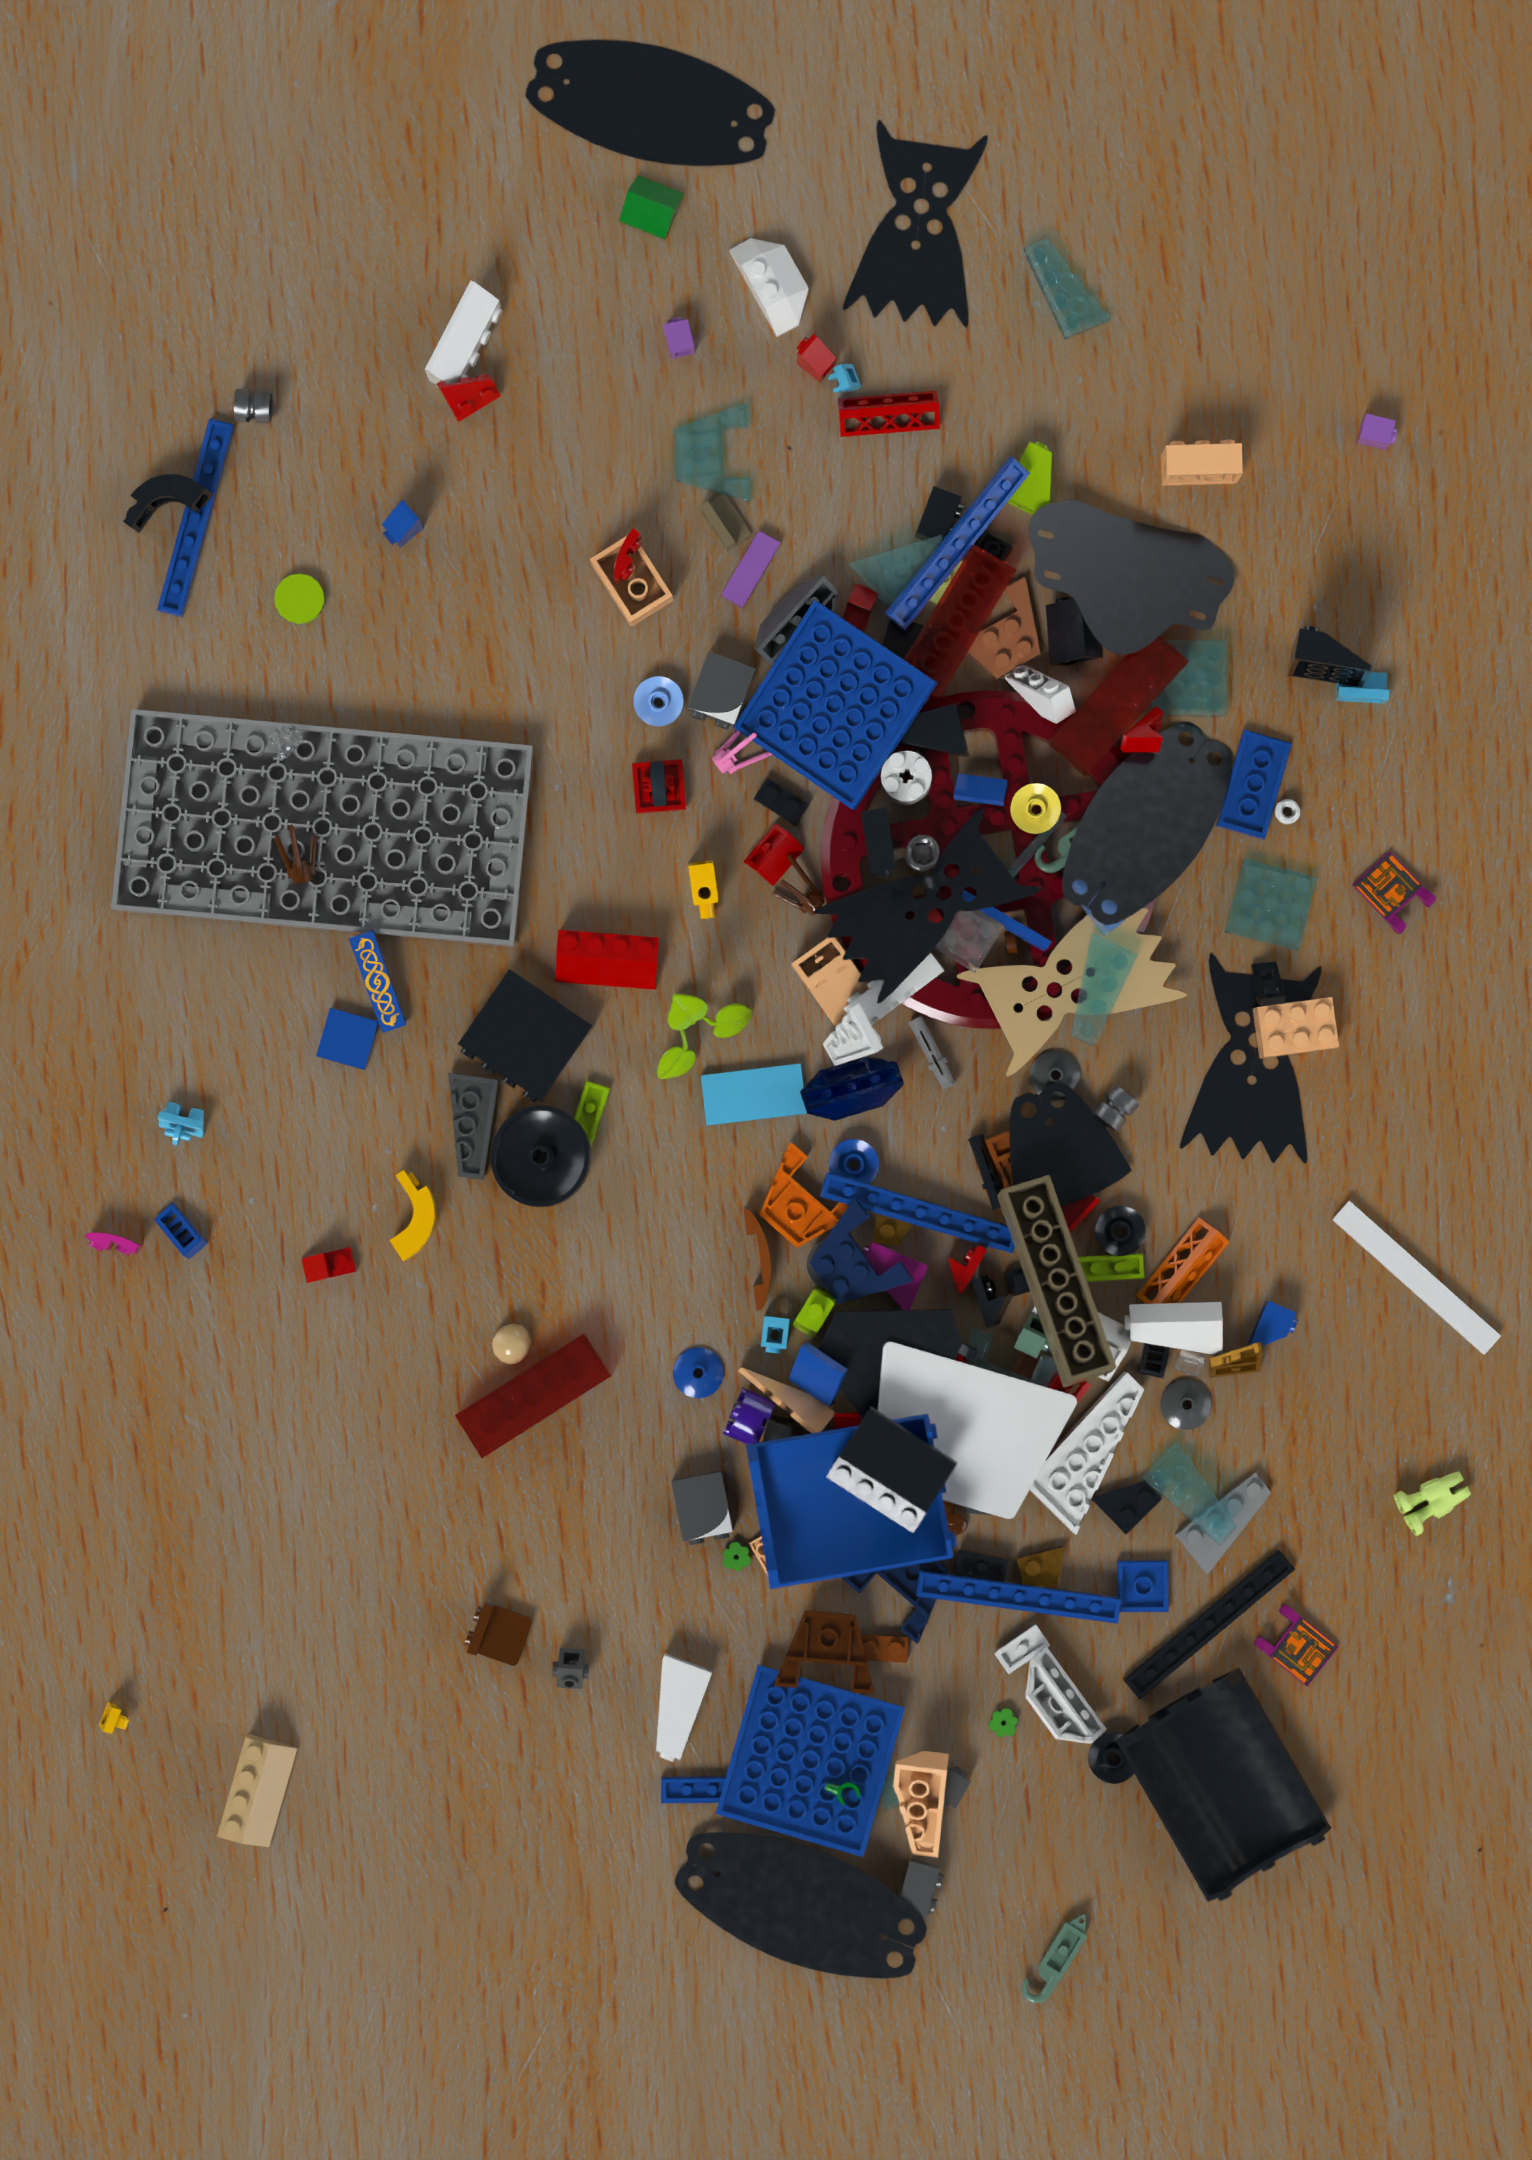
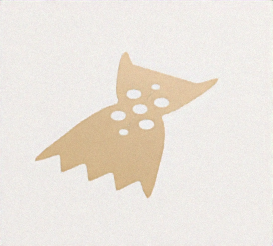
M1142 908L1105 936L1101 934L1087 915L1058 943L1043 967L1031 965L987 967L965 971L956 976L959 979L980 984L1014 1052L1006 1076L1017 1072L1035 1055L1058 1028L1066 1013L1079 1015L1112 1014L1166 1003L1187 996L1184 992L1163 987L1164 982L1176 966L1175 963L1150 960L1162 937L1136 932L1148 909ZM1062 959H1067L1072 963V970L1067 975L1060 974L1056 968L1058 961ZM1087 968H1094L1095 975L1093 977L1086 975ZM1027 976H1033L1038 982L1036 990L1032 992H1027L1022 987V981ZM1052 982H1057L1062 986V994L1057 998H1051L1046 991L1047 986ZM1077 988H1082L1087 994V999L1082 1004H1076L1071 999L1072 991ZM1016 1003L1022 1004V1012L1016 1013L1013 1007ZM1045 1005L1051 1008L1052 1017L1050 1020H1039L1037 1010L1040 1006Z

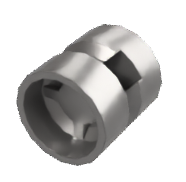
M250 389L235 390V422H250L251 419H255L257 423H271L273 415V394L271 390H257L255 394Z
M918 835L908 843L905 859L912 869L927 871L936 864L939 856V847L932 837Z
M1113 1085L1105 1095L1107 1101H1101L1092 1113L1110 1129L1118 1132L1126 1123L1125 1116H1131L1138 1108L1139 1103L1124 1090Z

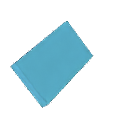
M801 1063L701 1075L706 1126L807 1114Z

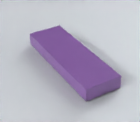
M758 531L721 596L744 608L779 548L780 542Z

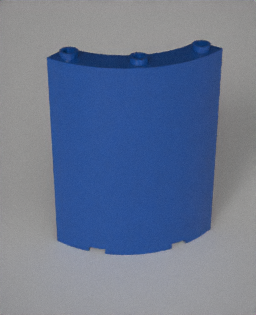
M928 1414L893 1420L934 1447L933 1439L938 1438L935 1423L930 1424ZM858 1426L746 1445L770 1589L953 1558L952 1547L957 1546L954 1531L949 1532L942 1497V1493H946L945 1484L912 1533L826 1477Z

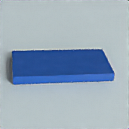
M1245 729L1242 730L1226 794L1216 822L1217 827L1258 839H1265L1292 743Z

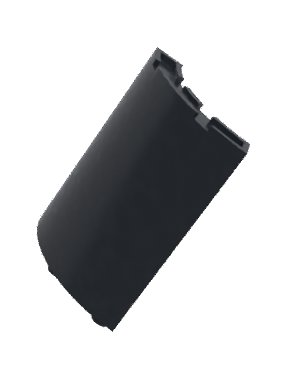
M1240 1667L1213 1679L1212 1684L1202 1689L1198 1687L1150 1715L1148 1717L1149 1720L1143 1725H1135L1116 1739L1118 1746L1207 1902L1217 1898L1219 1901L1227 1899L1233 1894L1231 1890L1260 1870L1263 1872L1269 1870L1276 1865L1274 1861L1311 1843L1312 1846L1321 1843L1326 1839L1324 1835L1331 1829L1330 1824Z

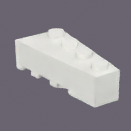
M931 952L883 1002L877 1004L884 981L875 980L867 984L869 989L861 995L858 991L847 999L849 1005L843 1009L848 1014L849 1009L859 1003L872 1026L945 970Z

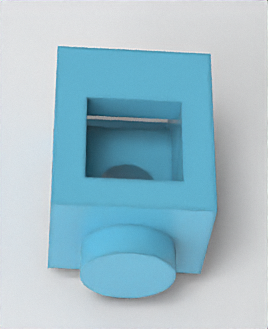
M764 1316L761 1346L766 1347L765 1352L780 1354L781 1349H786L789 1319ZM777 1330L780 1333V1337L777 1340H772L770 1338L771 1331Z

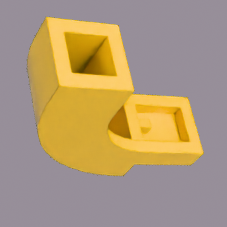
M403 1170L395 1176L412 1201L413 1217L408 1227L389 1241L401 1259L406 1262L419 1253L431 1238L436 1224V1204L430 1188L426 1185L418 1190L417 1186L420 1183L413 1172L408 1174Z

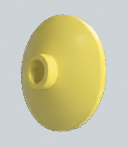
M1040 783L1028 784L1019 789L1014 795L1010 807L1011 816L1021 830L1031 834L1044 833L1050 830L1059 820L1061 814L1060 799L1055 791L1047 785ZM1036 805L1041 807L1039 814L1032 812L1033 807Z

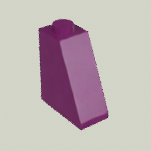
M874 1242L871 1243L870 1247L865 1245L863 1252L879 1275H882L902 1261L915 1280L885 1290L902 1310H910L928 1265Z

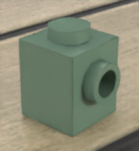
M1030 1312L1014 1348L1037 1359L1041 1349L1046 1351L1049 1344L1039 1316Z

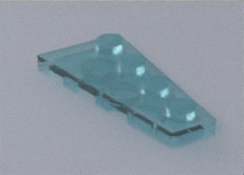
M1177 1440L1143 1476L1144 1481L1219 1546L1237 1527L1221 1502L1211 1491L1209 1485L1201 1477L1192 1461L1182 1450Z

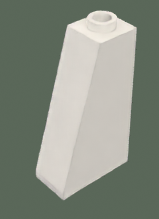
M1221 1302L1130 1304L1129 1315H1125V1330H1130L1131 1341L1221 1355L1223 1344Z
M666 1653L662 1660L656 1751L660 1752L661 1758L674 1762L675 1758L680 1760L712 1675V1670Z

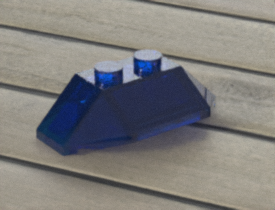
M866 1056L819 1070L807 1086L803 1087L800 1094L807 1114L836 1121L884 1106L904 1085L897 1062H889L880 1058Z

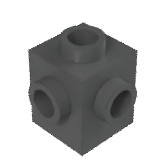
M560 1648L558 1661L553 1662L552 1677H557V1687L582 1689L583 1679H588L589 1664L585 1663V1650Z

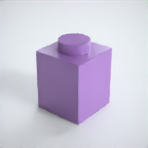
M673 318L668 320V324H664L663 327L670 358L675 359L695 354L688 319Z
M1365 414L1362 419L1357 443L1386 450L1390 443L1394 444L1398 429L1394 428L1395 420Z

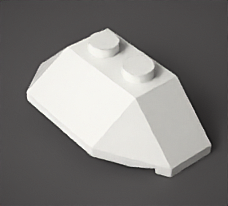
M750 238L730 249L729 252L776 337L799 326L809 288L785 245Z
M1047 1646L1041 1649L1029 1663L1026 1699L1055 1739L1093 1743L1106 1730L1105 1726Z

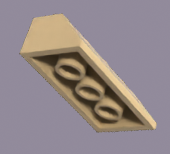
M251 1734L245 1737L217 1837L240 1844L270 1847L298 1750L297 1747Z

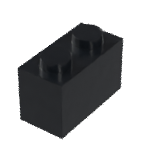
M933 486L915 537L939 546L953 528L951 525L954 518H960L964 507L963 504H960L962 496Z

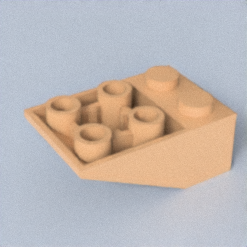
M834 937L822 941L794 961L791 967L836 1027L847 1014L843 1009L849 1005L847 999L858 991L862 995L869 987L866 982H858L861 974L851 959L843 960L845 951Z

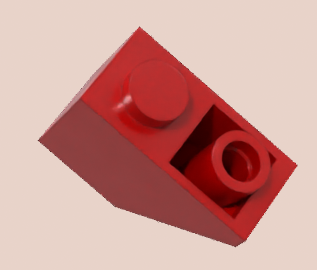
M814 333L810 338L805 337L797 346V365L820 383L836 365V357Z

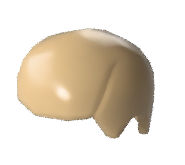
M514 1323L502 1326L496 1332L492 1341L494 1355L501 1362L510 1365L521 1362L532 1347L530 1333L522 1325Z

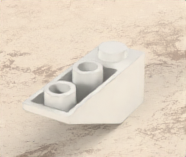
M1025 664L1016 667L1005 676L1006 681L1042 717L1057 724L1076 712L1069 686Z

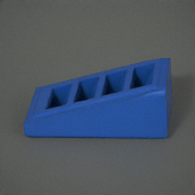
M173 1202L154 1218L155 1222L175 1247L188 1259L192 1258L208 1243ZM175 1214L177 1217L166 1225L164 1222ZM182 1222L183 1225L173 1233L171 1230ZM188 1230L189 1233L183 1239L179 1240L178 1238Z

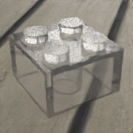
M980 910L958 911L935 949L976 973L1003 930L1004 925Z

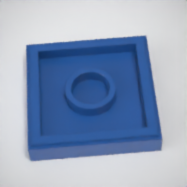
M330 1008L316 1056L366 1070L379 1022Z
M805 1342L799 1350L788 1380L830 1407L835 1402L847 1369L808 1342Z
M1168 1560L1117 1561V1597L1122 1598L1120 1612H1169Z

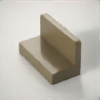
M723 494L711 503L707 500L699 506L701 514L727 552L751 537V532L726 495Z

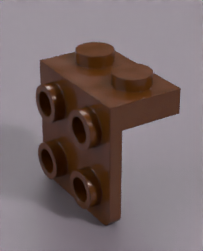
M485 1602L483 1607L478 1606L473 1621L477 1622L474 1632L469 1630L464 1644L469 1646L467 1653L475 1656L480 1654L512 1666L517 1665L532 1624V1619Z

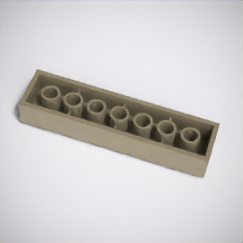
M1050 1175L1002 1189L997 1197L1063 1387L1111 1373L1117 1367Z

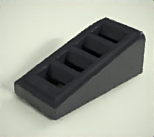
M1144 1343L1137 1373L1164 1379L1170 1347L1164 1346L1162 1350L1149 1347L1150 1344ZM1148 1352L1161 1354V1360L1148 1357ZM1146 1362L1159 1364V1370L1146 1367Z

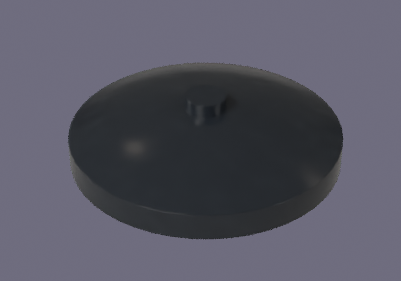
M532 1106L511 1115L498 1129L492 1143L490 1155L492 1171L501 1189L515 1201L533 1207L555 1206L575 1195L588 1177L592 1159L589 1138L581 1124L570 1114L549 1106Z

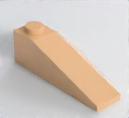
M743 1367L738 1370L810 1433L821 1432L835 1414L832 1410L833 1404L828 1407L809 1393Z
M922 1751L896 1761L894 1790L895 1794H897L900 1812L906 1825L905 1830L912 1855L938 1858L949 1754Z

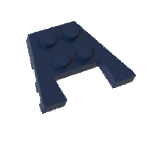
M858 1199L852 1201L809 1262L838 1304L908 1284L915 1280L902 1261L882 1275H879L850 1232L870 1218Z
M932 1561L845 1576L842 1579L859 1594L876 1574L884 1579L916 1607V1610L899 1629L918 1644L937 1600L916 1596L919 1570L945 1574L949 1570L939 1561Z

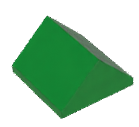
M637 175L627 191L619 222L666 240L684 193Z

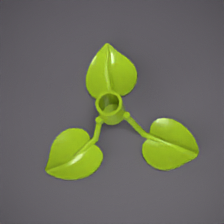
M673 994L667 1021L672 1029L680 1030L683 1046L682 1048L679 1046L671 1047L664 1053L657 1067V1077L659 1079L675 1078L687 1073L693 1067L696 1055L693 1050H687L688 1042L685 1034V1029L690 1025H694L696 1021L703 1019L709 1025L715 1026L713 1034L716 1037L728 1038L738 1034L745 1028L751 1019L753 1010L743 1004H729L717 1013L715 1020H711L706 1016L708 1007L702 999L691 995Z

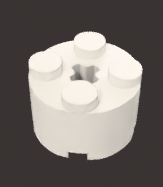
M900 751L892 754L886 760L881 771V784L884 792L892 801L902 805H911L920 801L928 794L932 782V773L928 761L916 752ZM905 772H908L913 780L903 783V778L900 775L904 776Z

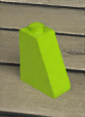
M1037 441L1035 444L1029 442L1019 461L1030 474L1007 502L1032 516L1038 509L1050 504L1052 452L1048 451L1049 448L1046 445Z

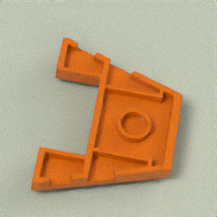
M791 1142L787 1147L759 1215L791 1244L799 1248L835 1227L849 1205L838 1203L832 1211H829L791 1178L808 1158Z

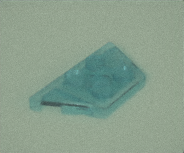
M938 535L850 562L849 565L864 580L866 585L877 593V596L885 605L890 604L897 599L943 541V537Z

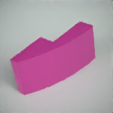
M96 1232L85 1235V1238L90 1240L88 1245L100 1252L103 1249L111 1250L114 1243H116L115 1249L129 1256L130 1253L138 1254L142 1247L141 1244L118 1235Z

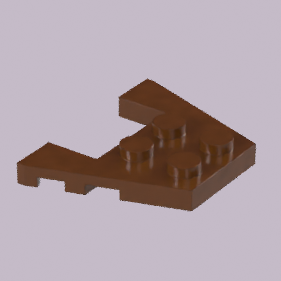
M805 1610L776 1677L774 1686L797 1688L799 1662H820L853 1665L851 1692L874 1694V1687L856 1615Z

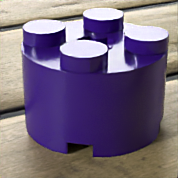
M742 1387L737 1399L740 1404H734L729 1419H732L733 1422L728 1420L723 1434L747 1445L759 1443L775 1402Z

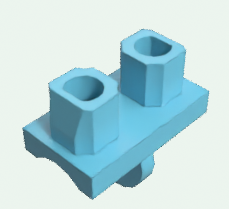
M168 1102L164 1111H159L157 1117L159 1127L166 1129V1136L173 1137V1145L178 1146L181 1139L190 1141L191 1135L203 1138L205 1132L203 1110L191 1108L189 1116L186 1118L180 1116L181 1105Z

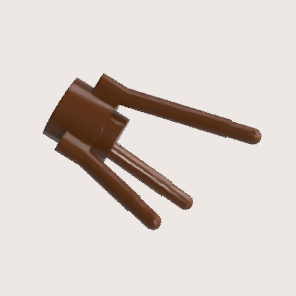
M289 825L295 863H292V866L279 836L274 838L286 866L288 879L292 878L293 884L313 881L312 875L316 874V836L311 837L308 866L307 861H301L294 826Z
M789 854L787 855L788 860L812 892L807 890L802 894L791 884L781 879L780 883L799 898L798 902L776 891H773L772 895L798 908L804 914L808 912L811 916H814V911L822 907L825 902L820 897L822 892L815 887L797 861Z

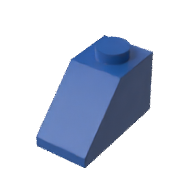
M404 500L399 502L382 523L386 530L383 533L385 538L392 545L396 542L400 548L423 529L419 518Z
M1265 1301L1247 1346L1261 1342L1262 1346L1286 1337L1289 1332L1293 1333L1298 1319H1295L1297 1313L1273 1302Z

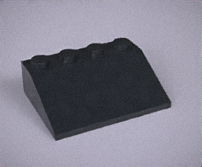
M1305 626L1304 629H1299L1292 646L1287 676L1363 687L1371 672L1372 666L1327 633L1319 632L1320 628Z
M870 1407L826 1477L913 1533L958 1462L873 1407Z

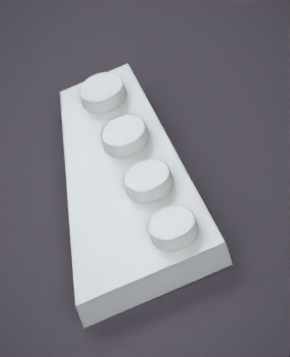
M859 1003L849 1009V1013L842 1018L843 1021L835 1027L836 1030L823 1043L834 1066L883 1049L880 1043V1035L872 1028Z

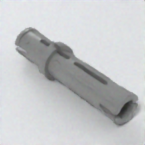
M923 1016L910 1021L908 1024L930 1064L928 1068L930 1071L933 1070L942 1087L941 1089L945 1090L955 1085L956 1081L946 1064L948 1061L942 1057L934 1038L923 1020ZM921 1032H923V1034H924V1036H925V1038H926V1040H927V1042H928V1044H929V1046H930V1048H931V1051H930V1049L928 1048V1046H927V1044H926V1042H925V1040H924V1038H923ZM933 1055L935 1056V1058H936V1060H937L939 1066L941 1067V1069H942V1071H943V1075H942V1073H941V1071H940V1069H939V1067H938V1065H937V1063H936V1061H935Z

